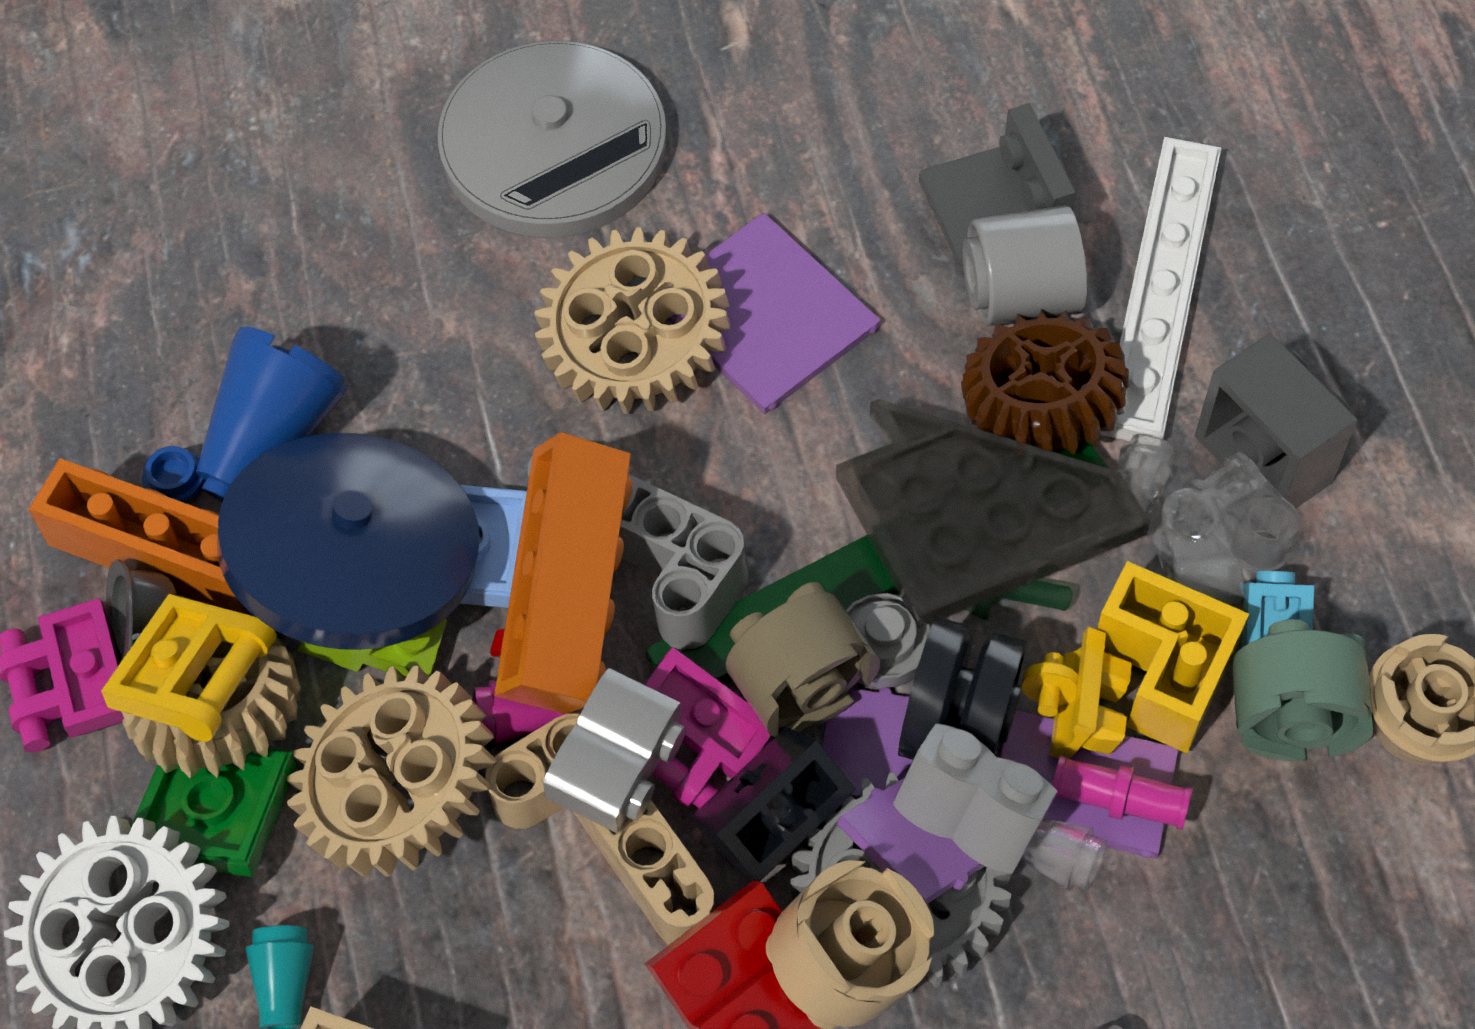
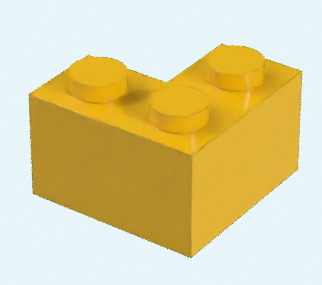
M1127 561L1101 612L1097 630L1106 633L1104 652L1131 662L1133 666L1147 671L1136 694L1126 727L1188 754L1228 668L1232 655L1238 646L1249 613Z

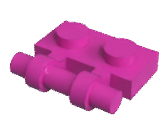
M101 598L37 617L42 635L40 640L26 644L24 631L21 629H9L0 633V678L3 682L9 683L13 704L8 708L12 730L20 733L23 748L26 752H39L49 747L50 741L46 726L50 724L51 720L61 717L64 729L69 737L73 738L120 723L124 719L121 711L107 707L101 692L120 664L107 610ZM50 668L54 689L38 693L34 677L40 670Z
M674 647L665 654L644 683L645 686L681 702V721L679 724L687 728L682 743L699 754L689 768L675 757L669 764L660 760L652 774L673 789L670 794L671 797L685 807L692 803L700 809L719 791L707 782L717 768L728 777L733 778L761 751L771 735L767 732L748 702Z

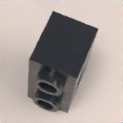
M786 727L696 811L690 819L731 867L750 879L760 882L835 811L856 788L817 740Z

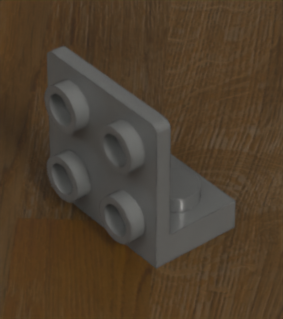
M1030 103L1008 109L1005 135L1000 136L999 139L1000 147L929 167L919 172V183L960 266H963V241L967 238L968 226L974 218L1063 205L1071 207L1073 211L1076 191Z

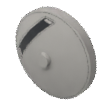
M546 41L526 44L501 52L482 62L470 71L454 88L442 110L438 126V149L443 172L448 185L459 201L474 215L497 228L532 237L555 238L582 234L603 227L622 217L633 209L654 186L662 170L667 148L663 106L656 90L642 72L622 57L608 50L569 41Z

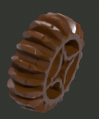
M1041 309L1037 319L1026 321L1017 314L1014 326L1006 327L995 324L992 338H978L975 352L967 355L961 387L967 416L971 419L973 425H977V430L981 433L983 440L994 439L1001 452L1017 446V450L1023 459L1036 450L1042 451L1046 458L1050 460L1054 450L1065 448L1074 456L1079 442L1083 441L1097 446L1100 431H1114L1117 415L1125 413L1127 388L1130 387L1129 369L1125 368V355L1121 350L1120 343L1113 342L1108 328L1095 329L1089 316L1074 323L1067 310L1058 318H1048Z

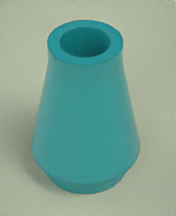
M280 925L261 927L252 931V945L246 947L245 950L259 1011V1029H297L302 1026L301 1012L315 945L308 943V929L305 927Z

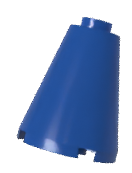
M248 326L239 327L232 340L196 473L205 480L201 489L223 502L232 482L256 458L281 444L310 436L341 401L348 388V385H343L345 379L340 373L310 352L295 344L291 350L276 345L271 347L270 345L276 335Z

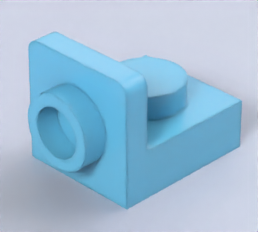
M1256 571V583H1239L1238 596L1244 597L1243 611L1249 613L1243 630L1242 647L1254 640L1268 636L1270 625L1282 620H1301L1309 625L1310 630H1313L1314 585H1295L1296 572Z

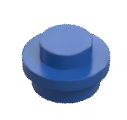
M168 446L157 450L146 462L142 474L144 489L156 490L169 498L183 503L192 501L202 491L201 488L205 482L196 473L199 458L194 453L178 446Z

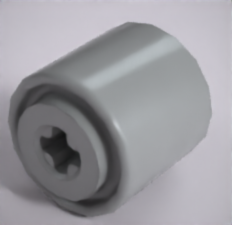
M1063 205L971 220L968 226L967 238L963 241L964 277L971 305L978 311L984 324L993 326L995 324L1013 323L1016 320L1017 314L1026 321L1037 319L1041 309L1047 317L1060 316L1066 310L1068 314L1082 312L1085 308L1087 297L1086 262L1081 233L1071 207Z

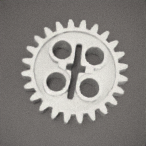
M110 816L106 832L101 825L86 821L83 822L82 828L83 842L79 841L76 837L61 833L58 835V842L62 855L56 857L39 851L36 857L45 872L40 878L28 875H21L19 881L31 892L28 901L9 902L8 908L24 917L22 925L4 931V937L22 942V950L13 954L6 962L7 966L28 969L29 973L19 981L15 988L17 992L27 994L41 992L35 1000L31 1011L34 1014L44 1016L55 1013L53 1029H74L76 1026L77 1029H152L151 1017L161 1025L173 1026L177 1023L173 1003L177 1002L190 1007H196L199 1004L196 995L190 988L194 980L214 983L216 978L203 966L206 957L225 956L226 950L210 942L212 932L221 931L229 927V921L212 916L210 908L220 904L227 897L225 892L204 888V885L212 879L217 870L215 867L205 863L193 865L201 849L189 842H184L177 846L180 835L178 831L163 826L156 832L154 822L139 817L131 828L128 820L118 816ZM124 864L127 870L126 884L118 894L112 896L109 890L110 876L116 868ZM154 882H158V891L153 896H150ZM169 909L173 916L172 931L166 939L158 943L154 936L155 921L161 913ZM76 916L79 922L78 936L74 943L66 948L62 940L63 928L69 919ZM117 917H120L116 923V926L122 934L120 935L118 940L114 941L118 932L112 924ZM81 961H84L77 977L75 975V968ZM121 961L125 970L124 983L116 993L111 995L107 988V976L112 966Z

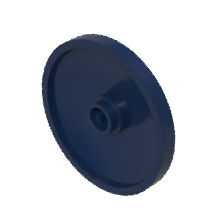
M326 433L306 436L281 444L256 458L240 472L226 492L220 508L217 551L219 564L229 588L240 603L264 624L290 638L308 644L334 649L363 650L391 646L424 634L447 618L460 604L472 583L480 539L476 514L465 491L434 460L413 448L389 439L358 433Z

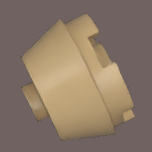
M1418 635L1391 647L1378 658L1369 675L1373 709V732L1387 751L1408 763L1431 765L1457 761L1475 754V659L1463 649L1445 643L1448 639V636Z

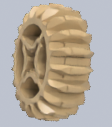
M277 638L265 657H257L220 713L222 724L210 741H197L187 736L178 727L122 712L124 717L122 722L128 738L133 739L138 752L144 755L147 762L156 760L157 765L161 766L165 773L171 772L180 766L181 771L191 779L201 768H207L217 778L222 766L234 763L244 771L246 755L253 751L255 754L267 757L268 740H286V723L297 720L296 711L298 705L296 701L300 699L299 692L301 686L291 653L287 652L286 646H282L281 641ZM221 641L185 695L186 697L198 699L234 645L233 643Z

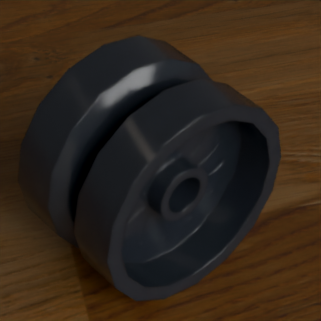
M936 616L927 636L911 689L899 741L898 756L914 760L917 751L934 725L942 724L972 734L998 757L1001 743H1007L1018 706L1023 685L1018 683L1027 641L994 632L985 640L975 670L967 667L973 637L969 626Z

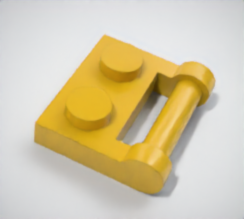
M168 594L101 692L107 707L110 709L178 727L192 739L207 742L213 738L222 724L220 713L255 659L257 657H265L277 639V634L274 629L264 624L257 617ZM221 641L233 643L234 645L198 699L186 697L185 695Z

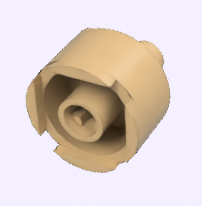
M856 860L843 861L828 867L783 910L774 925L772 934L767 939L766 955L772 963L775 976L788 998L807 1014L809 1020L822 1029H835L839 1026H858L876 1019L916 986L929 970L932 958L929 959L930 939L934 936L931 913L916 888L902 875L888 868L880 872L862 866L866 861Z

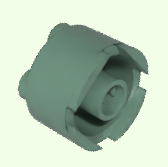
M1296 619L1282 620L1270 625L1268 636L1254 640L1233 653L1232 672L1238 737L1242 735L1243 746L1249 752L1275 760L1307 761L1306 749L1328 747V757L1330 758L1358 749L1373 736V709L1365 640L1362 636L1350 633L1337 634L1310 630L1309 625L1304 621Z

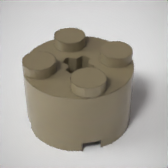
M811 582L801 586L788 598L787 603L777 607L765 616L761 612L746 616L730 632V637L735 645L728 654L726 670L767 732L773 737L778 735V728L788 727L803 734L829 721L854 702L848 690L860 678L868 687L875 679L880 668L879 657L838 599L833 594L825 592L818 582Z

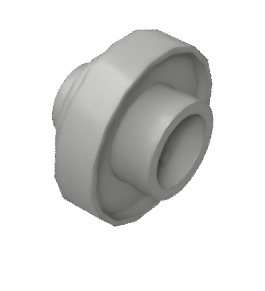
M889 593L867 595L853 602L846 612L880 659L878 674L869 686L877 688L898 687L914 679L930 631L929 622L921 609L908 599ZM861 678L858 680L860 683L865 684Z

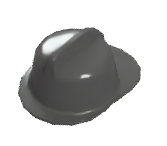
M119 559L111 563L108 572L106 610L121 663L168 594L178 595L167 575L155 571L127 568L126 564Z

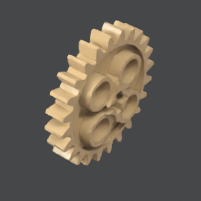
M636 227L631 242H623L618 231L612 230L610 246L603 248L592 237L588 239L590 255L584 258L573 251L568 253L573 266L569 272L558 268L552 269L551 273L558 288H541L540 290L541 297L547 307L535 310L534 315L540 328H542L535 333V337L541 350H545L541 355L548 370H556L554 375L562 389L572 385V390L577 400L581 403L594 393V399L599 410L604 411L612 399L617 398L623 414H629L634 399L642 398L649 412L654 411L655 395L663 392L668 400L675 403L678 401L675 386L682 382L687 387L696 390L698 384L693 371L698 368L703 371L713 372L715 366L708 351L721 352L726 349L720 332L731 327L727 311L724 310L729 307V301L725 289L720 288L722 282L717 268L709 269V264L703 251L691 255L688 241L685 238H681L670 248L665 230H660L652 242H646L641 227ZM635 278H647L638 286H626L629 281ZM590 315H602L592 324H580ZM673 315H685V318L677 324H663L666 319ZM627 353H640L630 363H617Z
M392 666L389 667L386 673L384 684H380L368 673L364 675L363 692L358 695L346 686L341 688L343 705L338 710L326 704L320 707L327 721L322 727H305V733L314 741L310 748H301L293 751V756L304 765V769L287 776V782L300 791L290 798L287 804L300 815L294 826L308 838L306 844L339 869L344 871L349 866L363 877H367L372 867H375L386 877L392 876L397 858L411 870H415L418 867L419 850L424 847L436 857H439L442 854L439 837L444 832L457 838H461L463 835L461 827L456 822L461 813L466 815L479 814L480 810L469 798L472 792L490 790L491 784L478 773V770L495 764V758L483 747L494 739L493 733L482 723L486 714L472 701V697L457 682L452 684L437 670L429 677L419 666H413L407 677H405ZM370 729L375 743L388 754L386 763L373 749L367 738V733ZM395 778L408 791L414 802V808L411 812L405 796L392 785L395 782Z

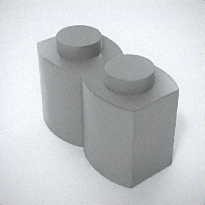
M608 668L592 691L576 725L564 740L543 781L545 797L617 834L628 818L638 821L645 812L655 789V784L648 781L649 776L660 760L669 764L674 759L683 742L687 728L679 724L681 721V702Z
M935 724L917 751L893 805L906 819L919 828L940 837L953 839L963 852L981 865L998 872L1013 874L1058 791L1033 768L1008 759L997 758L972 734L950 726Z

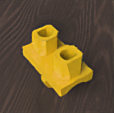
M1087 627L1083 632L1082 647L1076 651L1065 653L1064 656L1056 652L1047 653L1044 656V662L1031 665L1023 674V693L1030 700L1038 703L1039 714L1046 717L1054 716L1050 756L1059 758L1060 755H1063L1070 759L1080 747L1110 755L1125 737L1127 717L1123 713L1100 706L1099 697L1117 703L1126 693L1130 683L1132 663L1104 652L1105 632Z

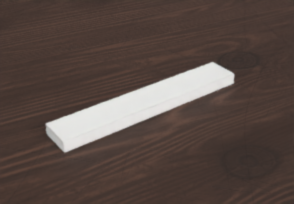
M1164 137L1120 340V347L1125 355V368L1129 369L1130 387L1127 388V404L1125 406V413L1117 415L1114 431H1101L1100 435L1161 447L1221 147Z

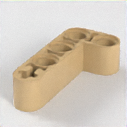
M579 713L565 714L553 719L494 757L495 764L487 767L485 780L491 784L488 794L496 817L504 825L514 829H526L542 822L564 808L545 797L543 781L558 750L576 725L580 716ZM516 781H527L534 785L527 794L520 797H510L503 794L505 788ZM650 800L641 818L638 821L628 818L618 834L573 812L658 935L668 945L715 910L714 891L708 878L652 800ZM645 847H653L664 854L657 863L641 866L631 860V856L637 850ZM673 884L675 895L682 905L688 910L696 907L695 914L688 917L682 909L673 912L672 896L669 890Z

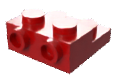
M755 880L750 882L645 963V966L688 1029H822L814 1025L809 1020L807 1014L788 998L775 976L772 963L766 955L767 939L772 934L774 925L782 911L762 882Z

